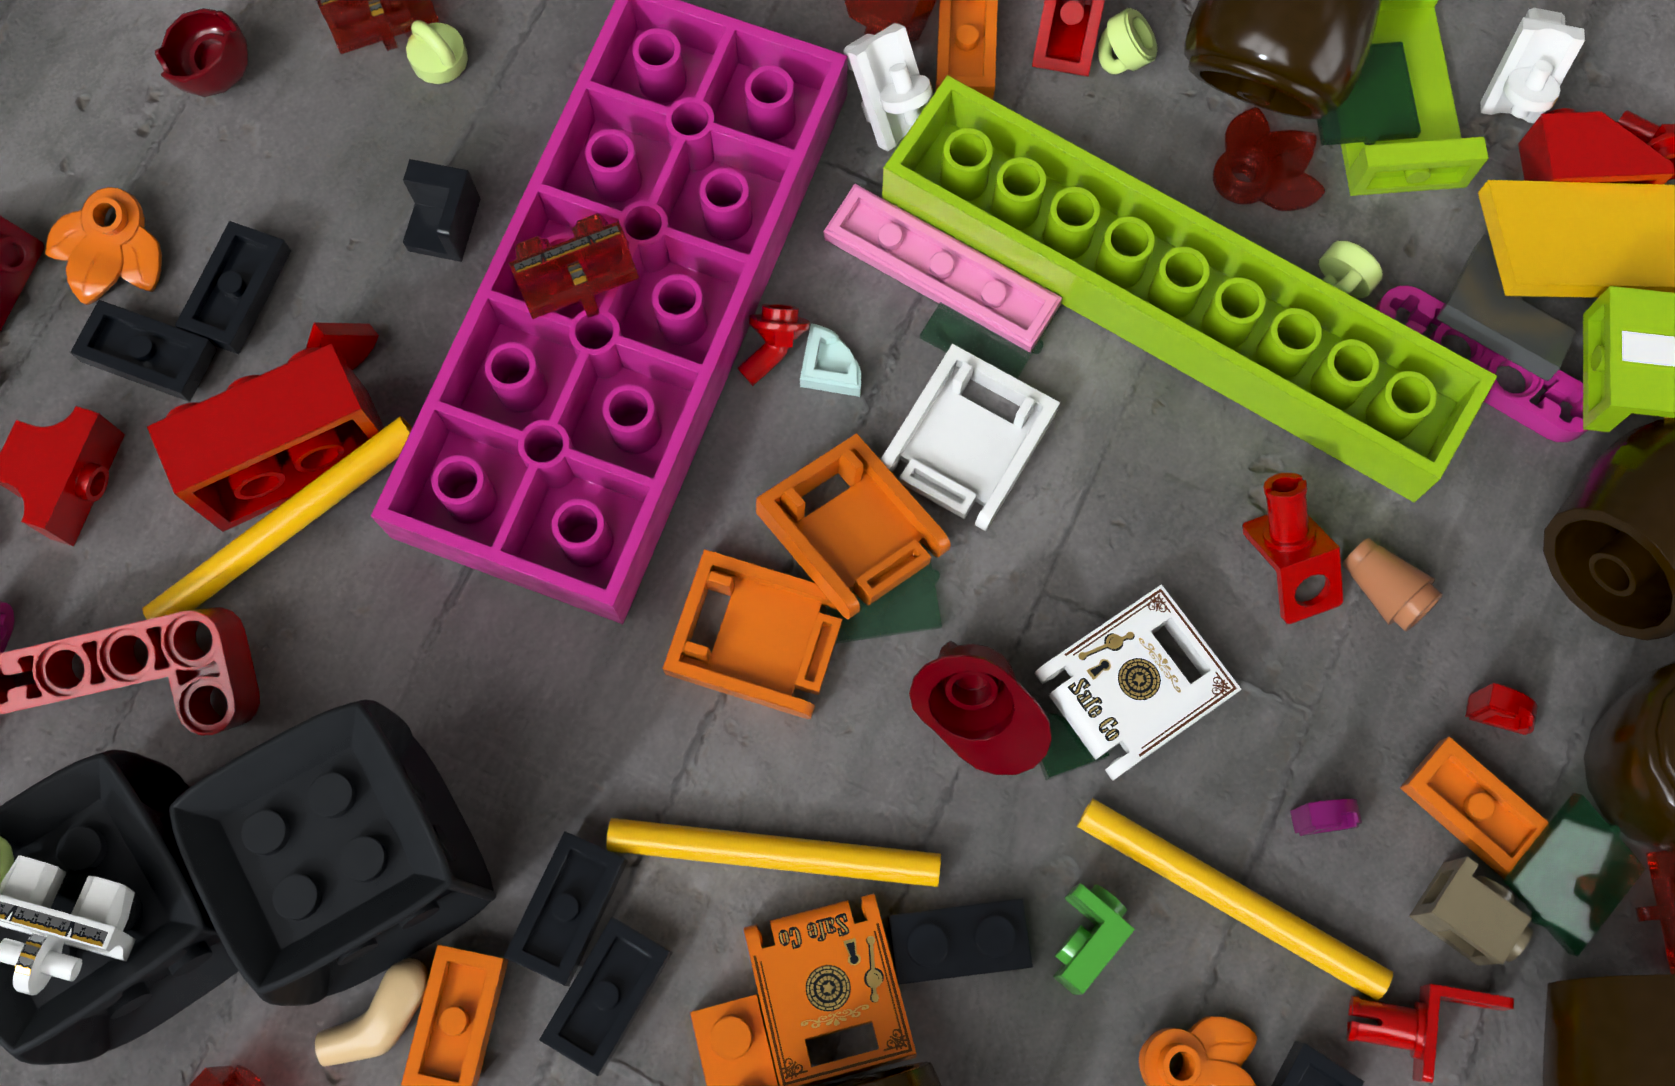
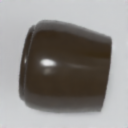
M1199 0L1192 15L1184 43V55L1189 60L1188 69L1198 80L1243 102L1287 116L1303 119H1322L1329 111L1337 110L1348 99L1356 85L1372 44L1382 0Z
M1665 418L1635 428L1619 438L1596 460L1544 529L1543 552L1553 578L1568 599L1600 625L1619 635L1646 641L1669 637L1675 634V418Z
M1675 661L1640 677L1619 697L1591 729L1584 754L1587 787L1603 817L1627 838L1657 850L1675 853Z
M1675 974L1588 977L1548 983L1544 1033L1543 1086H1675Z

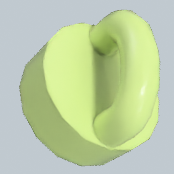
M1127 8L1108 20L1107 28L1102 32L1098 42V59L1105 71L1115 75L1128 69L1136 71L1155 60L1157 56L1156 39L1150 25L1140 12ZM1112 48L1115 54L1117 55L1118 59H1114L1112 54Z
M421 20L414 21L411 25L413 34L408 39L406 52L410 65L416 75L425 82L433 84L448 83L459 77L465 70L468 61L467 49L459 32L444 23L427 24Z
M1336 241L1319 259V267L1325 276L1323 281L1357 298L1369 296L1382 280L1383 273L1378 261L1366 249L1355 243Z

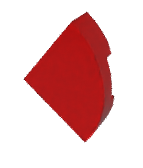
M314 322L306 349L322 348L332 343L351 370H353L370 354L379 335L370 324Z
M1492 683L1469 695L1465 717H1469L1471 721L1527 735L1534 731L1538 705L1532 698L1517 690Z

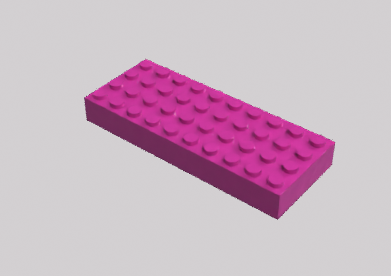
M615 0L371 514L374 521L392 539L620 624L624 623L750 326L749 316L756 312L847 97L848 56L681 0ZM617 226L620 234L596 243L590 239L591 245L547 262L542 257V264L517 273L514 264L608 228ZM576 261L580 262L588 281L578 286H575L567 268L568 264Z

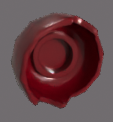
M202 8L181 14L166 29L161 47L155 50V56L164 70L161 76L178 89L201 97L226 92L242 79L248 66L247 41L240 27L233 18L219 10Z

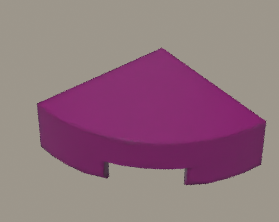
M1357 799L1311 802L1290 811L1295 834L1299 833L1300 836L1358 828L1359 824H1362Z

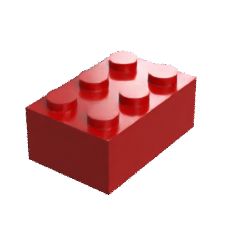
M332 343L322 348L314 347L299 351L288 360V363L262 375H249L239 378L231 383L226 391L200 403L191 402L177 406L166 415V418L147 426L174 494L222 532L280 506L384 428L367 389Z

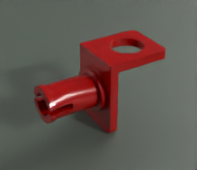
M1279 473L1269 477L1264 482L1263 487L1268 514L1243 523L1242 528L1244 536L1276 570L1280 615L1285 623L1292 624L1336 608L1343 603L1340 547L1308 515L1307 481L1303 480L1301 475L1296 473ZM1313 575L1325 576V585L1316 597L1308 601H1296V590L1305 579Z
M1436 984L1420 986L1419 1002L1416 1001L1414 1008L1360 999L1359 996L1352 995L1348 1015L1376 1020L1377 1025L1355 1021L1347 1022V1041H1361L1410 1050V1056L1414 1058L1413 1081L1433 1083L1440 1001L1506 1011L1514 1009V998Z

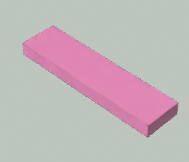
M857 184L853 185L823 231L826 241L1028 354H1031L1061 306L1062 297Z

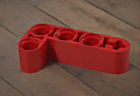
M223 607L178 612L0 653V714L168 677L176 713L181 724L190 732L200 736L215 735L249 722L256 715L259 708L260 691L243 623L233 611ZM200 623L205 624L212 634V646L208 653L202 651L196 642V631ZM138 638L145 643L148 649V660L145 667H142L134 656V645ZM75 653L82 659L84 664V675L81 681L72 670V659ZM33 671V678L36 683L20 687L15 686L14 675ZM214 687L219 688L227 699L228 709L224 717L219 716L211 705L210 695Z

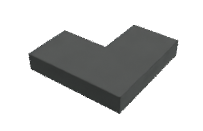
M1485 234L1473 248L1437 317L1444 324L1546 381H1549L1560 369L1577 331L1523 301L1522 296H1505L1490 237Z

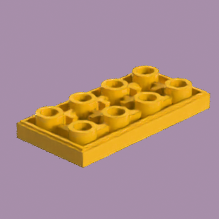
M1487 180L1478 191L1505 296L1599 298L1609 286L1675 293V185Z

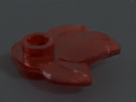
M1258 107L1239 114L1227 127L1225 132L1226 152L1219 157L1213 169L1212 178L1216 190L1230 202L1252 204L1261 201L1278 211H1296L1315 204L1324 195L1325 189L1315 178L1304 172L1312 159L1317 136L1313 132L1297 130L1270 132L1268 121ZM1242 173L1250 179V182L1241 181L1233 174Z

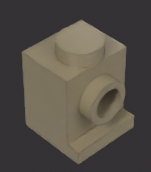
M1468 856L1443 862L1409 917L1477 966L1504 964L1505 960L1507 962L1515 960L1526 948L1532 937L1533 929L1527 926L1532 918L1513 905L1515 897L1505 887L1484 876L1474 878L1472 875L1479 864Z

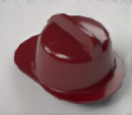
M949 641L941 647L938 658L925 664L913 677L909 696L915 713L960 758L974 768L994 775H1017L1033 769L1047 755L1052 740L1049 719L1039 703L1016 680L1012 666L998 651L985 645L974 643L957 645L955 642Z

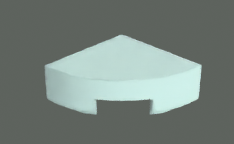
M811 323L800 376V387L860 397L861 370L853 353L834 331Z

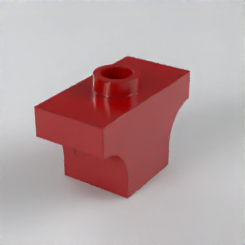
M75 406L72 413L66 419L52 426L39 427L16 420L0 452V485L18 497L23 498L24 515L21 522L51 540L74 547L94 502L98 501L106 491L109 481L108 471L125 434L100 413Z

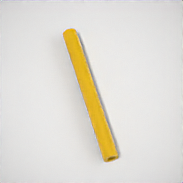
M399 416L142 608L145 618L148 620L178 612L195 610L399 457L412 430L411 425L402 416Z
M1092 798L1077 824V827L1373 1000L1379 1001L1388 990L1393 978V971L1096 799Z
M611 818L606 841V849L610 852L938 887L940 877L941 853Z

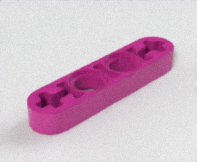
M1412 286L1392 288L1374 307V309L1395 319L1396 311L1400 307L1407 309L1410 315L1408 316L1406 326L1422 335L1430 323L1435 324L1438 327L1429 336V339L1440 345L1442 337L1446 335H1456L1463 338L1471 350L1469 360L1495 375L1497 368L1501 366H1509L1518 370L1525 379L1524 392H1508L1495 380L1483 402L1536 433L1555 442H1570L1578 439L1588 431L1583 429V383L1572 376L1558 370L1549 381H1546L1437 319L1444 303ZM1544 387L1547 391L1540 396L1539 399L1542 401L1537 405L1532 404L1530 399ZM1563 401L1568 402L1572 406L1570 416L1573 419L1569 422L1559 417L1562 410L1559 404Z

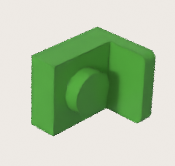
M1080 883L1073 887L1065 896L1067 902L1094 924L1090 931L1079 925L1055 954V957L1063 965L1053 977L1073 995L1085 993L1135 930L1122 918L1127 912L1126 907L1110 892L1097 884L1089 890Z

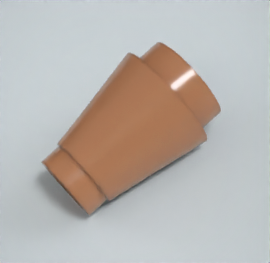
M1370 538L1360 543L1342 564L1351 573L1352 578L1386 623L1391 625L1395 622L1405 632L1415 626L1443 596L1432 585L1435 578L1384 547L1378 546Z

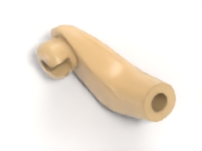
M412 958L402 959L400 962L393 964L386 971L370 1007L365 1013L349 1022L320 1031L317 1034L315 1051L319 1063L326 1067L374 1058L387 1053L398 1042L423 1001L429 979L427 967L421 961Z

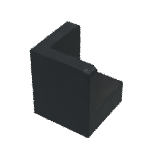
M409 159L403 182L415 204L403 239L404 246L409 252L462 262L481 200L469 171Z

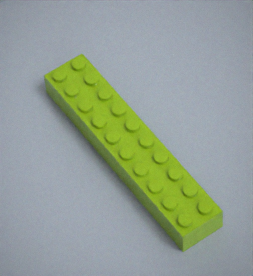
M948 75L883 167L882 199L1062 297V305L1414 503L1441 479L1497 378V375Z

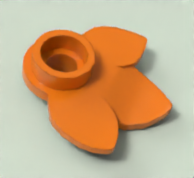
M107 187L95 191L87 198L82 210L63 215L52 226L48 234L45 254L56 260L68 261L66 266L67 282L72 292L83 304L90 305L97 301L117 282L119 277L140 289L153 292L161 274L162 252L160 243L144 228L145 218L138 200L122 189ZM114 207L116 219L110 226L105 227L104 219L106 213L110 208Z
M1222 1016L1204 1017L1188 1031L1175 1027L1160 1029L1145 1041L1140 1050L1139 1068L1142 1078L1147 1086H1256L1251 1075L1242 1069L1241 1066L1253 1051L1258 1040L1257 1035L1245 1024ZM1180 1052L1183 1058L1182 1068L1179 1074L1173 1077L1169 1067L1170 1061L1176 1053Z

